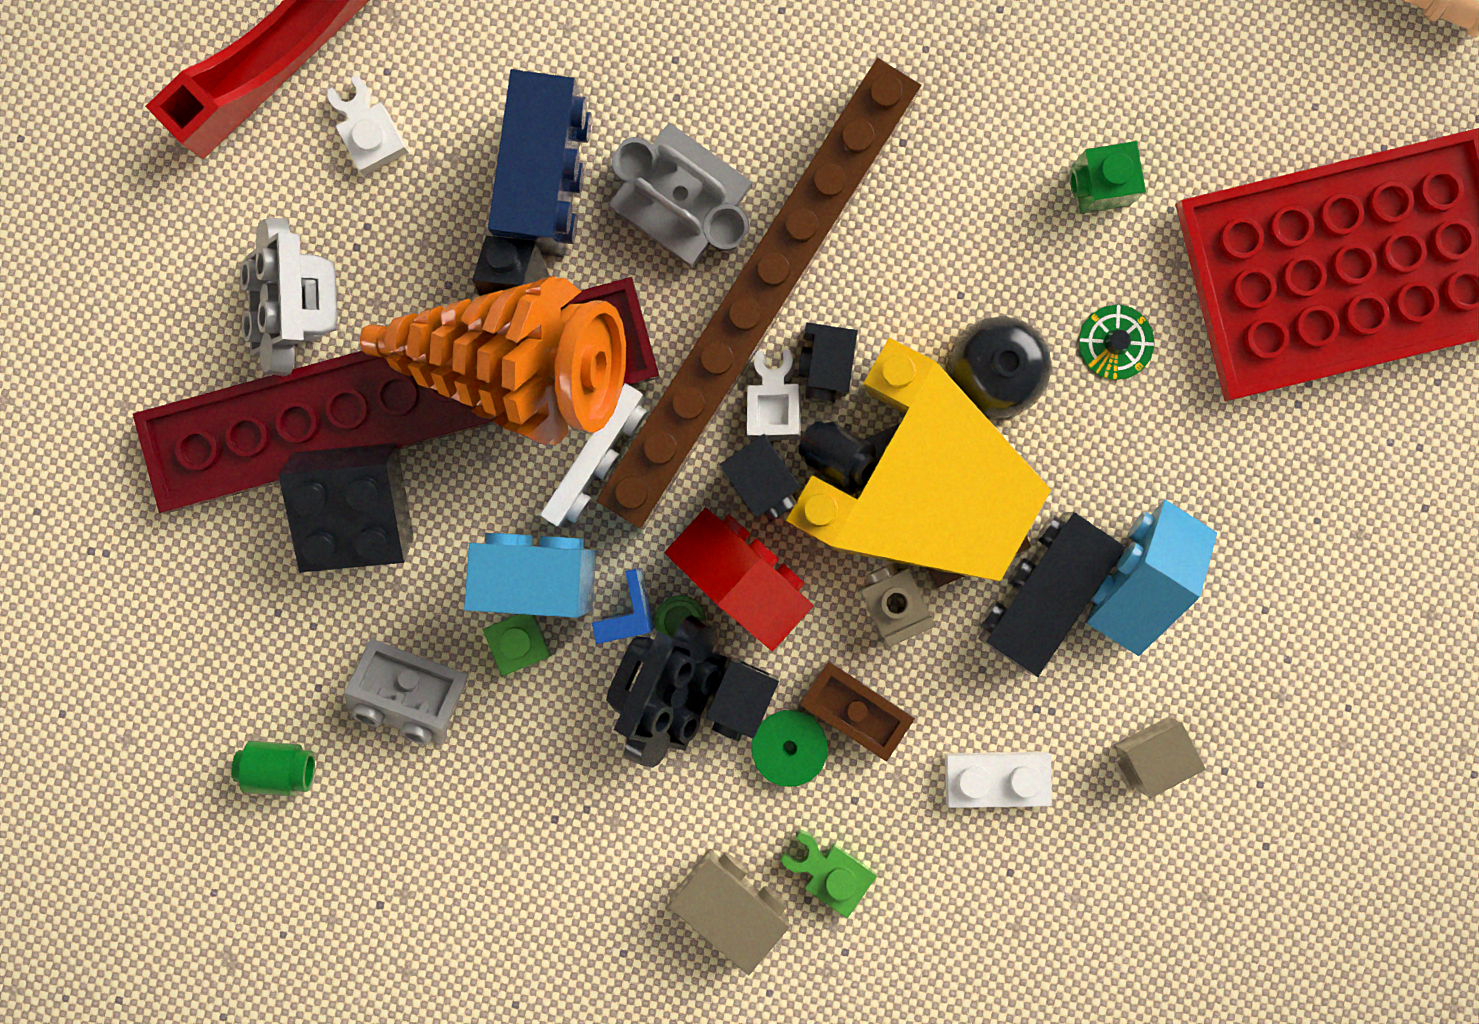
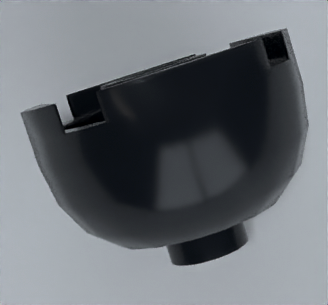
M1008 316L984 318L961 333L952 346L946 370L948 376L986 418L997 420L1015 417L1037 403L1047 389L1052 371L1050 349L1039 331L1023 320Z

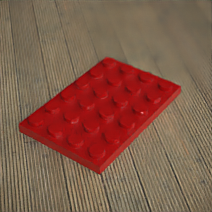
M1479 128L1186 198L1175 204L1224 402L1479 340Z

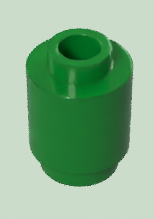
M248 741L244 749L236 751L231 770L232 779L234 782H239L242 793L294 797L297 792H308L314 778L315 755L312 750H303L300 744Z

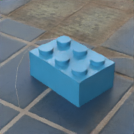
M485 532V543H469L464 610L574 618L593 611L597 550L584 549L585 539L541 536L540 546H533V535Z

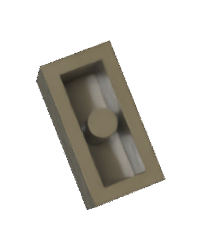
M710 848L670 895L668 907L749 976L790 928L788 914L784 912L788 906L769 887L763 886L761 890H758L744 878L748 874L747 869L732 855L724 852L720 857Z

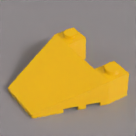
M889 337L867 375L864 386L869 396L906 415L857 500L811 475L797 500V504L786 521L797 530L839 553L860 555L888 562L909 564L1001 582L1048 498L1051 489L936 361Z

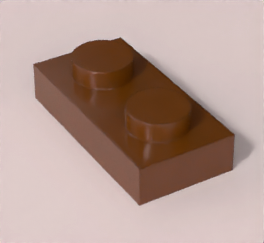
M829 660L825 662L799 702L801 706L886 762L915 720L912 715Z

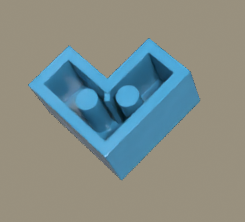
M1166 499L1151 514L1144 511L1134 521L1127 535L1132 540L1131 545L1121 556L1115 573L1112 576H1106L1090 600L1093 604L1086 623L1137 656H1140L1201 597L1217 537L1216 531Z

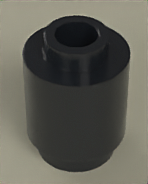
M814 422L805 431L799 444V455L805 459V463L809 468L846 490H853L858 486L866 485L878 465L876 448L873 444L834 422Z

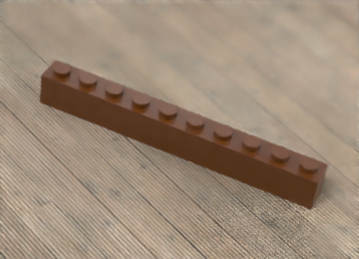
M876 58L598 496L596 502L641 530L646 528L914 105L922 86L920 83L880 58Z

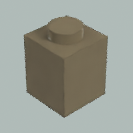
M1169 717L1114 744L1120 760L1114 762L1122 781L1129 790L1136 788L1137 791L1150 799L1206 770L1183 723Z

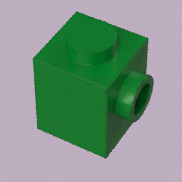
M1137 141L1085 149L1075 160L1070 169V187L1073 197L1075 199L1078 198L1080 214L1131 206L1146 193Z

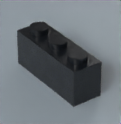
M1074 511L1064 512L1060 518L1055 515L1049 518L1036 538L1041 543V546L1031 560L1023 558L1018 563L1007 581L1008 584L1013 586L1002 603L995 600L989 606L978 625L984 629L978 637L981 642L1036 677H1039L1126 548V546Z

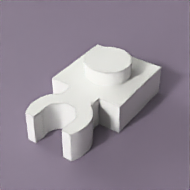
M355 75L351 77L352 83L356 87V96L353 100L348 102L342 101L333 87L327 90V96L331 105L340 114L348 117V120L336 125V128L358 170L365 176L409 153L384 105L380 102L369 108L371 101L370 91L365 83Z
M783 350V364L776 370L766 368L764 352L757 351L754 357V366L759 378L762 380V385L747 386V437L750 441H754L765 434L768 440H800L801 389L799 384H786L792 377L795 369L791 351Z

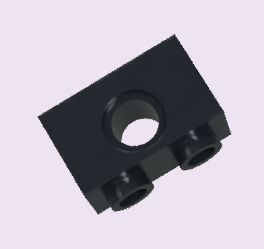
M765 434L719 464L722 473L755 520L765 515L771 523L797 504L792 495L797 493L801 486Z

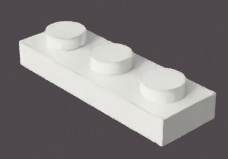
M624 384L614 414L604 428L591 435L540 516L557 527H564L568 520L575 524L580 519L592 499L585 494L596 476L601 480L607 477L620 454L614 451L624 433L632 437L647 415L648 411L641 407L646 400L642 393L628 384Z

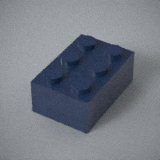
M510 69L488 222V230L493 236L534 240L537 242L542 255L562 258L565 255L566 244H574L576 238L578 216L577 213H572L573 193L581 194L583 189L585 164L579 162L580 142H589L592 125V113L587 111V98L580 95L574 77Z

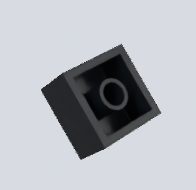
M397 443L302 451L291 454L278 476L299 573L405 562L414 540Z

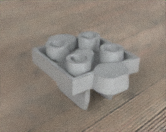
M668 122L653 144L643 138L630 137L623 140L612 155V168L616 175L624 181V184L608 204L610 210L690 268L695 266L710 244L719 250L730 251L739 245L749 231L748 217L738 205L752 188V181L672 123Z
M267 218L260 221L256 230V249L247 255V259H244L241 265V286L243 290L248 291L249 311H245L242 321L243 338L246 342H250L251 357H260L261 368L264 373L287 376L291 374L293 369L295 344L320 339L323 334L336 330L338 321L336 271L331 260L319 255L300 254V235L290 233L286 218Z

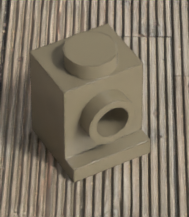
M891 563L865 575L869 584L858 590L885 646L889 648L936 626L909 568L897 571L894 563ZM893 593H900L905 599V607L898 613H892L887 608V599Z

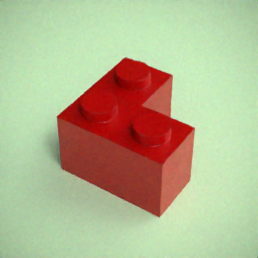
M705 507L667 548L664 554L716 605L773 652L814 607L799 592L806 583L784 563L775 570L773 566L779 561V558L757 538L748 545L745 541L751 533L729 513L721 521Z

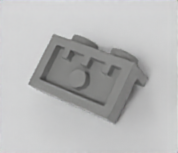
M370 638L344 692L347 709L352 712L351 716L354 719L368 726L380 727L381 723L400 729V734L414 743L429 745L430 741L443 745L447 737V726L467 683V674Z

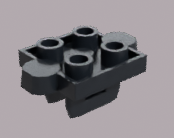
M693 615L686 617L678 626L674 636L657 632L655 639L635 636L628 645L606 697L609 705L615 712L620 714L613 730L627 737L624 747V756L627 760L654 768L663 760L669 748L686 751L689 742L696 736L700 728V717L710 695L720 684L722 669L728 658L713 650L717 641V630L702 618ZM643 662V665H642V667H641V670H640V672H639V674H638V676H637V678H636V681H635V683H634V685H633V687H632V689H631V691H630L629 689H630V687H631V685H632V682H633V680H634V678H635V676H636V674H637V671H638V669H639L641 663Z

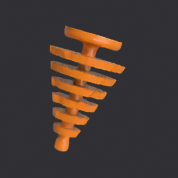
M555 275L540 279L534 283L476 297L472 303L470 298L448 304L445 308L439 306L421 311L418 315L412 313L397 317L391 321L388 327L370 324L364 327L360 335V346L365 354L385 357L391 368L407 376L413 375L418 385L437 390L441 395L453 398L472 407L477 404L471 410L477 416L486 419L497 417L492 421L493 423L544 446L548 443L553 446L560 443L568 434V425L588 433H595L604 428L617 406L626 368V340L623 322L616 307L606 301L594 300L584 304H569L561 311L560 308L582 291L566 278H555Z

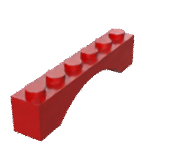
M283 0L269 15L234 43L206 60L182 70L145 107L184 147L204 160L370 0Z

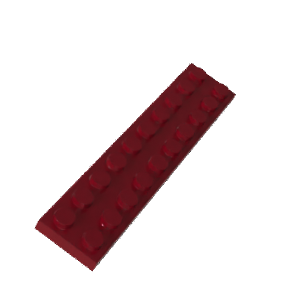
M632 277L581 290L582 292L560 308L562 311L569 304H584L594 300L606 301L616 307L623 322L626 340V368L622 388L625 383L633 386L660 378ZM363 351L292 369L291 374L287 376L271 375L132 413L158 512L161 514H168L280 483L278 474L293 452L397 443L398 450L495 424L492 421L497 418H481L471 411L477 404L472 407L453 398L441 395L437 390L418 385L413 375L407 376L391 368L385 357L370 356Z

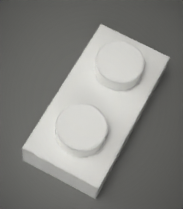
M1048 752L945 753L946 805L948 808L1052 806L1051 754Z

